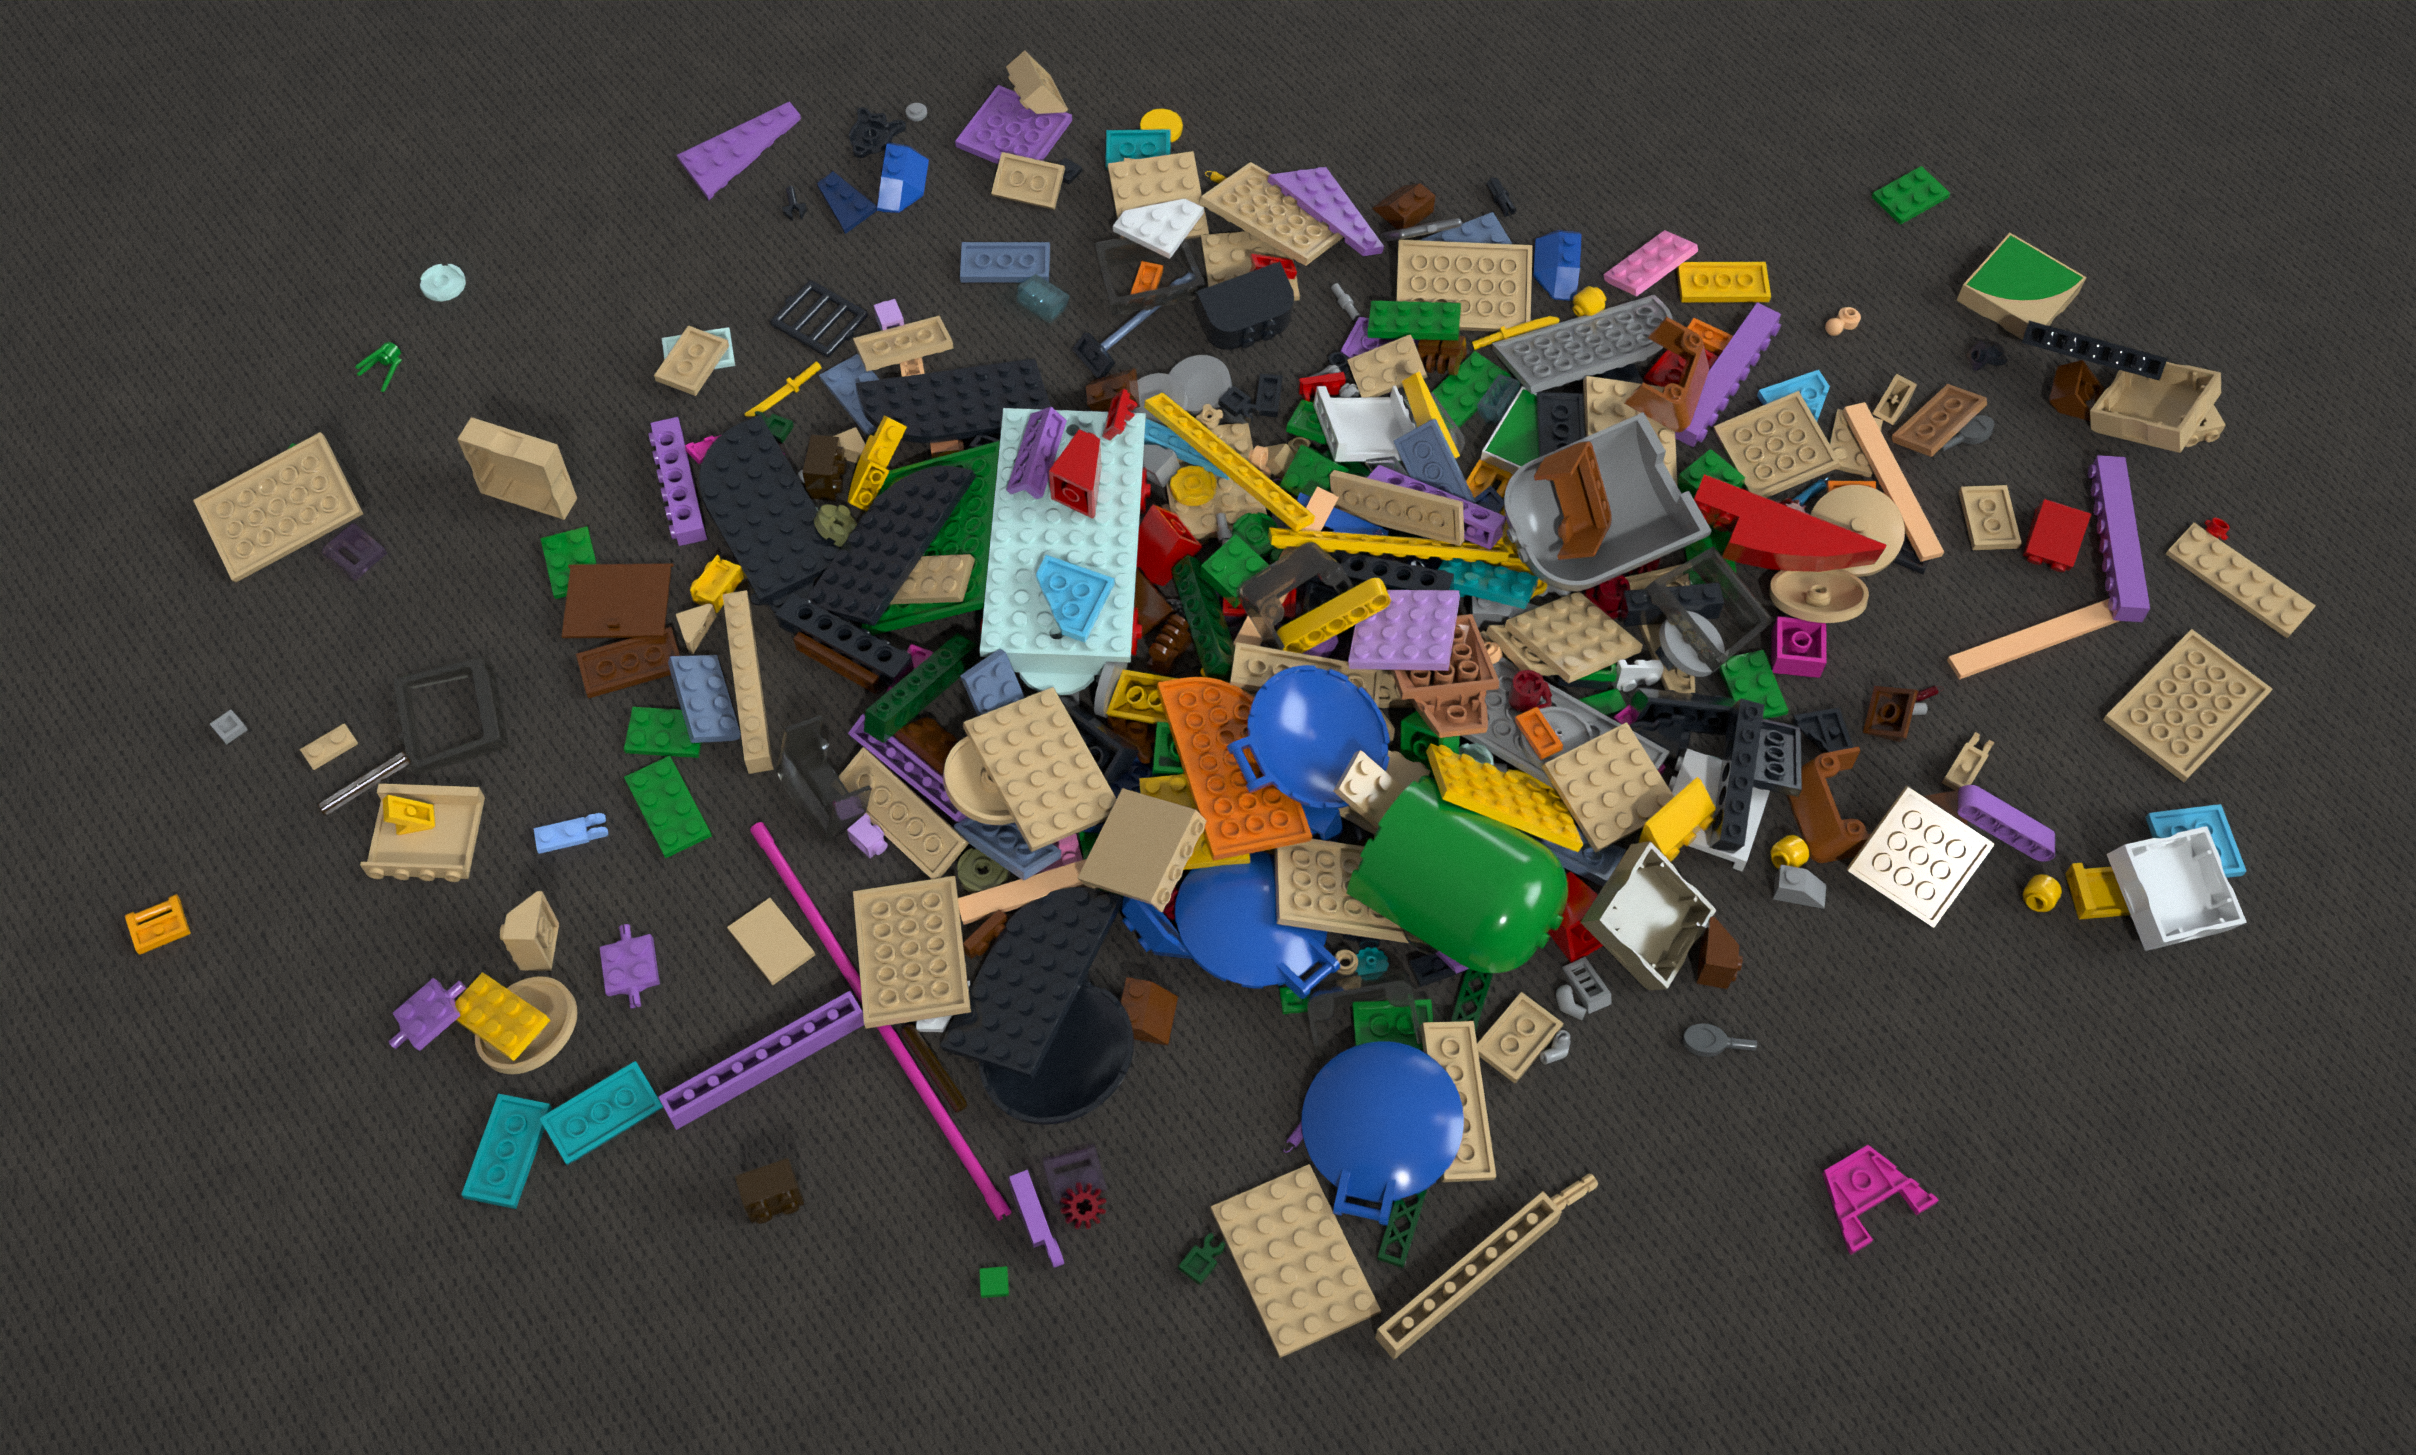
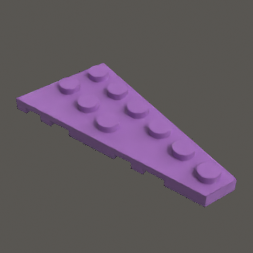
M789 101L678 154L677 158L708 200H710L720 188L725 187L729 180L751 164L780 135L785 134L801 119L800 114Z
M1326 167L1269 175L1268 183L1282 188L1281 193L1286 197L1291 195L1297 200V205L1318 222L1324 221L1328 224L1329 230L1334 234L1337 232L1345 238L1344 242L1362 256L1381 254L1383 252L1384 245Z

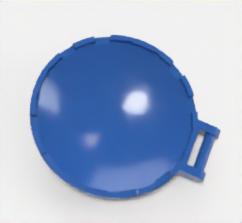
M1314 665L1291 667L1278 672L1263 684L1250 706L1248 737L1234 741L1226 748L1230 754H1233L1247 782L1246 787L1249 793L1273 784L1291 799L1307 806L1321 809L1344 808L1350 805L1333 790L1355 752L1361 750L1385 772L1388 767L1390 758L1388 756V743H1390L1386 722L1377 704L1362 687L1358 688L1347 680L1348 677L1340 672L1332 669L1316 668ZM1250 748L1263 777L1256 778L1242 750Z
M1259 851L1249 853L1250 863L1231 864L1192 869L1185 877L1178 891L1174 917L1180 933L1179 938L1192 959L1205 971L1222 981L1227 979L1241 984V987L1263 988V986L1278 984L1280 986L1286 984L1299 998L1304 999L1310 994V990L1330 973H1335L1340 969L1339 961L1324 948L1328 931L1277 924L1275 855ZM1319 962L1322 967L1303 982L1300 977Z
M1370 1042L1357 1045L1338 1054L1316 1075L1308 1089L1303 1104L1302 1133L1309 1156L1319 1172L1338 1188L1333 1214L1342 1216L1344 1213L1372 1219L1386 1226L1389 1222L1393 1201L1401 1200V1198L1416 1193L1419 1194L1435 1184L1436 1180L1450 1168L1456 1158L1463 1137V1107L1453 1080L1445 1069L1432 1057L1419 1049L1401 1043ZM1346 1197L1381 1203L1382 1207L1381 1210L1346 1203Z

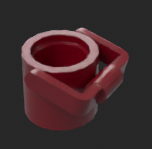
M1619 575L1587 589L1584 596L1614 620L1621 616V599L1624 591L1630 590V583L1624 576Z
M1522 670L1513 678L1508 702L1513 709L1524 713L1535 707L1539 709L1552 707V694L1548 683L1544 682L1540 673L1532 670ZM1542 696L1546 703L1539 705Z

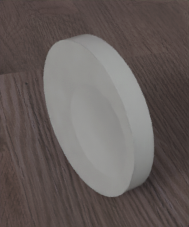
M1196 355L1186 358L1175 365L1169 375L1177 378L1183 385L1188 397L1186 412L1191 416L1200 415L1205 404H1210L1212 408L1217 410L1221 407L1218 405L1219 399L1232 387V380L1225 364L1219 359L1208 355Z
M1155 373L1137 380L1140 407L1135 408L1131 412L1146 413L1147 419L1167 427L1144 408L1145 400L1160 393L1167 395L1186 411L1188 405L1187 393L1177 378L1169 374Z
M1677 611L1662 623L1659 632L1661 647L1667 658L1679 670L1691 676L1704 677L1712 674L1721 666L1725 656L1722 638L1716 628L1703 616L1691 611Z
M1106 661L1101 675H1097L1096 683H1098L1094 703L1096 715L1108 717L1106 713L1122 670H1127L1128 662Z
M1546 707L1539 710L1562 742L1563 749L1540 760L1522 732L1520 744L1526 758L1533 765L1543 770L1542 766L1545 763L1594 739V736L1587 721L1578 713L1563 707Z

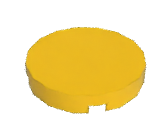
M1154 109L1142 117L1140 130L1170 129L1172 143L1181 136L1183 124L1177 113L1168 109Z
M1201 466L1183 467L1170 479V492L1173 498L1187 506L1206 504L1216 494L1217 480L1211 471H1205L1204 467Z

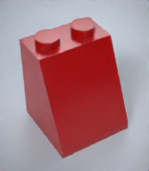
M1079 429L1049 470L1051 499L1092 519L1096 515L1102 469L1101 441L1095 434Z
M2044 499L2035 509L2022 556L2027 557L2028 562L2036 565H2041L2042 562L2051 565L2050 568L2054 571H2069L2074 566L2091 513Z
M1153 504L1139 526L1137 567L1144 571L1143 575L1152 584L1164 586L1173 578L1171 568L1187 554L1194 557L1202 546L1177 514Z
M1570 871L1566 874L1568 899L1562 915L1564 919L1556 931L1550 929L1548 933L1572 963L1603 945L1581 923V920L1598 894Z

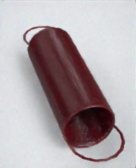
M1934 685L1919 691L1916 697L1917 702L1937 695L1939 693L1937 687L1941 686Z

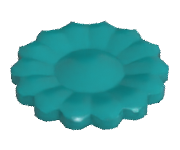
M1367 947L1365 950L1361 949L1359 954H1356L1358 967L1355 972L1358 973L1359 977H1364L1365 980L1371 979L1376 981L1377 978L1381 979L1383 974L1387 973V968L1389 967L1388 957L1384 955L1383 951Z

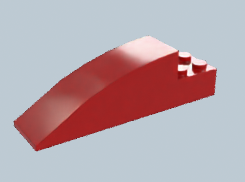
M1705 474L1694 497V501L1707 524L1713 525L1718 531L1731 532L1721 558L1738 563L1775 570L1822 572L1874 565L1887 546L1879 541Z

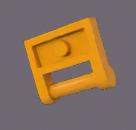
M1479 459L1466 482L1475 498L1490 485L1492 486L1495 480L1498 479L1502 483L1496 492L1503 499L1506 487L1513 474Z
M177 894L168 897V901L136 914L131 912L125 915L135 950L139 955L191 934L180 898ZM172 910V912H170V913H167V914H165V915H163V916H160V917H158V918H155V919H153V920H150V921H148V922H145V923L139 925V923H141V922H143V921H146V920H148V919H150V918H153V917H155V916H158V915H160V914H163V913H165V912H168V911Z

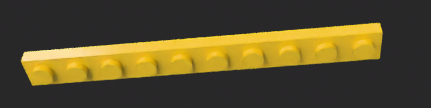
M1160 393L1145 400V409L1295 532L1314 523L1315 515L1167 395Z
M1269 528L1268 533L1271 545L1280 549L1292 546L1298 547L1301 550L1320 548L1326 552L1345 550L1351 554L1363 551L1369 552L1372 555L1391 553L1397 557L1415 555L1422 559H1428L1430 556L1439 557L1443 560L1462 558L1467 562L1485 560L1492 564H1498L1500 561L1507 562L1509 552L1504 544H1495L1490 550L1473 542H1463L1459 546L1435 539L1311 530L1295 532L1293 529Z

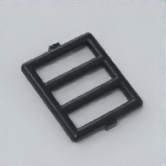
M810 280L793 297L789 296L785 300V306L770 320V324L821 355L830 357L845 340L849 341L854 336L853 332L868 317V313L850 301ZM811 291L821 295L792 326L782 322ZM829 300L838 305L809 337L800 332ZM846 311L856 315L827 347L817 342Z

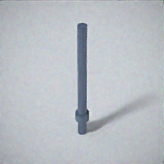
M1189 271L1181 279H1176L1170 284L1169 289L1100 345L1107 351L1175 294L1183 292L1186 289V285L1196 278V274L1193 271Z

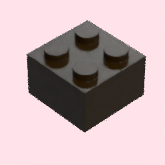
M811 434L802 472L807 494L810 499L836 501L837 494H841L843 490L841 476L847 472V461L844 460V447H841L839 437Z
M789 1158L735 1176L743 1206L751 1223H766L772 1220L773 1215L782 1212L786 1215L792 1214L799 1210V1206L804 1205Z

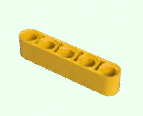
M1371 578L1278 629L1276 637L1281 650L1302 654L1385 609L1391 602L1390 596L1380 578Z

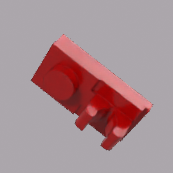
M1257 254L1250 255L1252 262L1250 272L1281 262L1288 279H1295L1297 271L1293 260Z
M1344 372L1300 378L1299 395L1302 394L1304 400L1310 402V396H1315L1317 386H1326L1329 395H1338L1339 390L1345 385Z
M1124 388L1112 398L1102 435V437L1109 441L1117 434H1122L1126 427L1124 420L1130 421L1135 416L1129 410L1133 411L1137 407V403L1129 399L1130 394Z

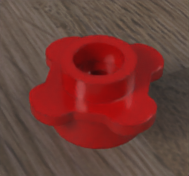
M2219 518L2205 521L2208 533L2217 539L2227 540L2228 536L2226 533L2230 527L2225 521Z

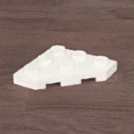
M1180 199L1125 210L1113 225V232L1170 259L1203 215L1204 207L1187 199Z

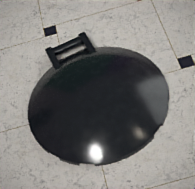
M1087 973L1034 1079L979 1062L983 1086L998 1108L1017 1120L1039 1125H1052L1075 1120L1103 1104L1123 1081L1134 1052L1132 1023L1119 1000L1105 988L1101 989L1088 982Z

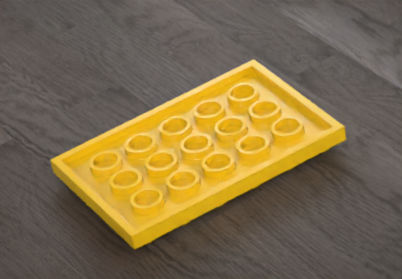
M1430 743L1426 753L1443 800L1570 850L1580 851L1583 842L1568 808L1556 790L1541 788L1538 783L1532 780L1526 782L1519 779L1512 772H1501L1489 763L1481 764L1476 762L1467 754L1459 755L1444 745L1436 746Z

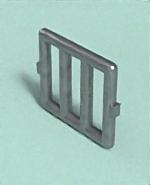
M1459 218L1442 220L1384 232L1380 238L1382 241H1392L1460 227L1462 220Z

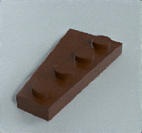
M1136 567L1134 607H1138V624H1142V637H1144L1167 621L1171 615H1175L1178 612L1169 605L1163 595L1154 588L1148 578Z

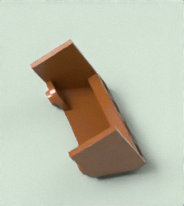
M1666 317L1649 334L1648 339L1686 359L1678 385L1674 383L1668 384L1662 393L1642 383L1625 400L1624 404L1640 413L1644 412L1645 416L1672 431L1681 433L1692 422L1709 372V365L1702 338L1692 330Z
M1590 441L1579 442L1545 457L1534 475L1535 481L1554 480L1564 519L1558 527V534L1563 539L1564 544L1557 555L1558 560L1595 557L1612 522L1611 509L1594 448Z
M1859 747L1823 753L1802 765V790L1799 797L1786 795L1803 841L1808 846L1809 856L1818 863L1855 857L1871 835L1867 833L1864 824L1859 820H1841L1825 779L1835 776L1838 771L1852 769L1861 751Z

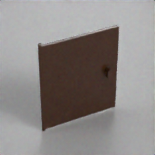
M674 563L568 565L570 574L562 638L664 637L671 567H674Z

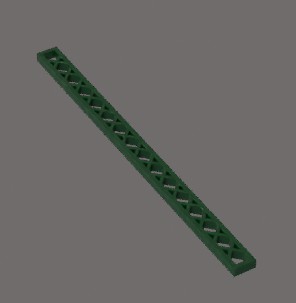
M1467 969L1451 1022L1473 1020L1476 1032L1493 973L1474 970L1475 973L1471 975L1472 969ZM1478 978L1483 985V989L1473 993L1468 983ZM1472 1001L1476 1012L1466 1016L1461 1006ZM1427 1189L1419 1194H1415L1418 1203L1409 1208L1406 1207L1402 1198L1395 1201L1377 1260L1404 1268ZM1405 1216L1410 1224V1229L1399 1233L1394 1222ZM1407 1236L1406 1242L1404 1243L1402 1238ZM1398 1241L1403 1251L1400 1259L1385 1254L1388 1245Z

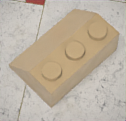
M1023 51L1006 66L1010 74L1008 78L1015 86V92L1021 97L1019 101L1027 110L1030 108L1036 114L1064 113L1068 110L1051 75L1026 51Z
M537 891L506 915L505 924H502L500 928V939L504 941L507 951L511 953L513 961L516 962L520 970H552L559 922L542 891Z

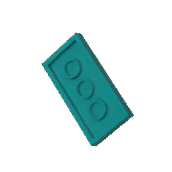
M1462 558L1443 560L1438 569L1454 574L1453 590H1459V593L1521 609L1526 608L1539 580L1537 576L1527 572H1517L1503 566L1497 567L1485 564L1482 561L1467 562Z
M635 1061L539 1119L566 1165H569L656 1113L663 1106Z
M498 1094L461 1194L464 1199L513 1209L517 1208L545 1129L539 1118L551 1111L552 1107L550 1104Z

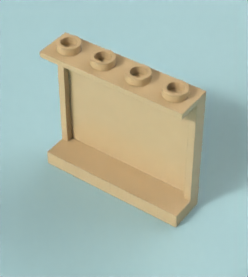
M379 784L377 794L381 799L369 856L367 862H361L360 864L366 875L373 879H382L384 876H393L399 880L419 877L425 881L445 878L450 882L468 879L485 799L480 788ZM387 795L434 805L435 827L429 830L397 835L395 824L384 822L382 799Z
M1122 788L1078 879L1088 888H1101L1151 904L1159 912H1163L1166 904L1170 901L1171 893L1177 881L1182 876V871L1188 859L1193 853L1199 836L1204 831L1207 820L1195 809Z

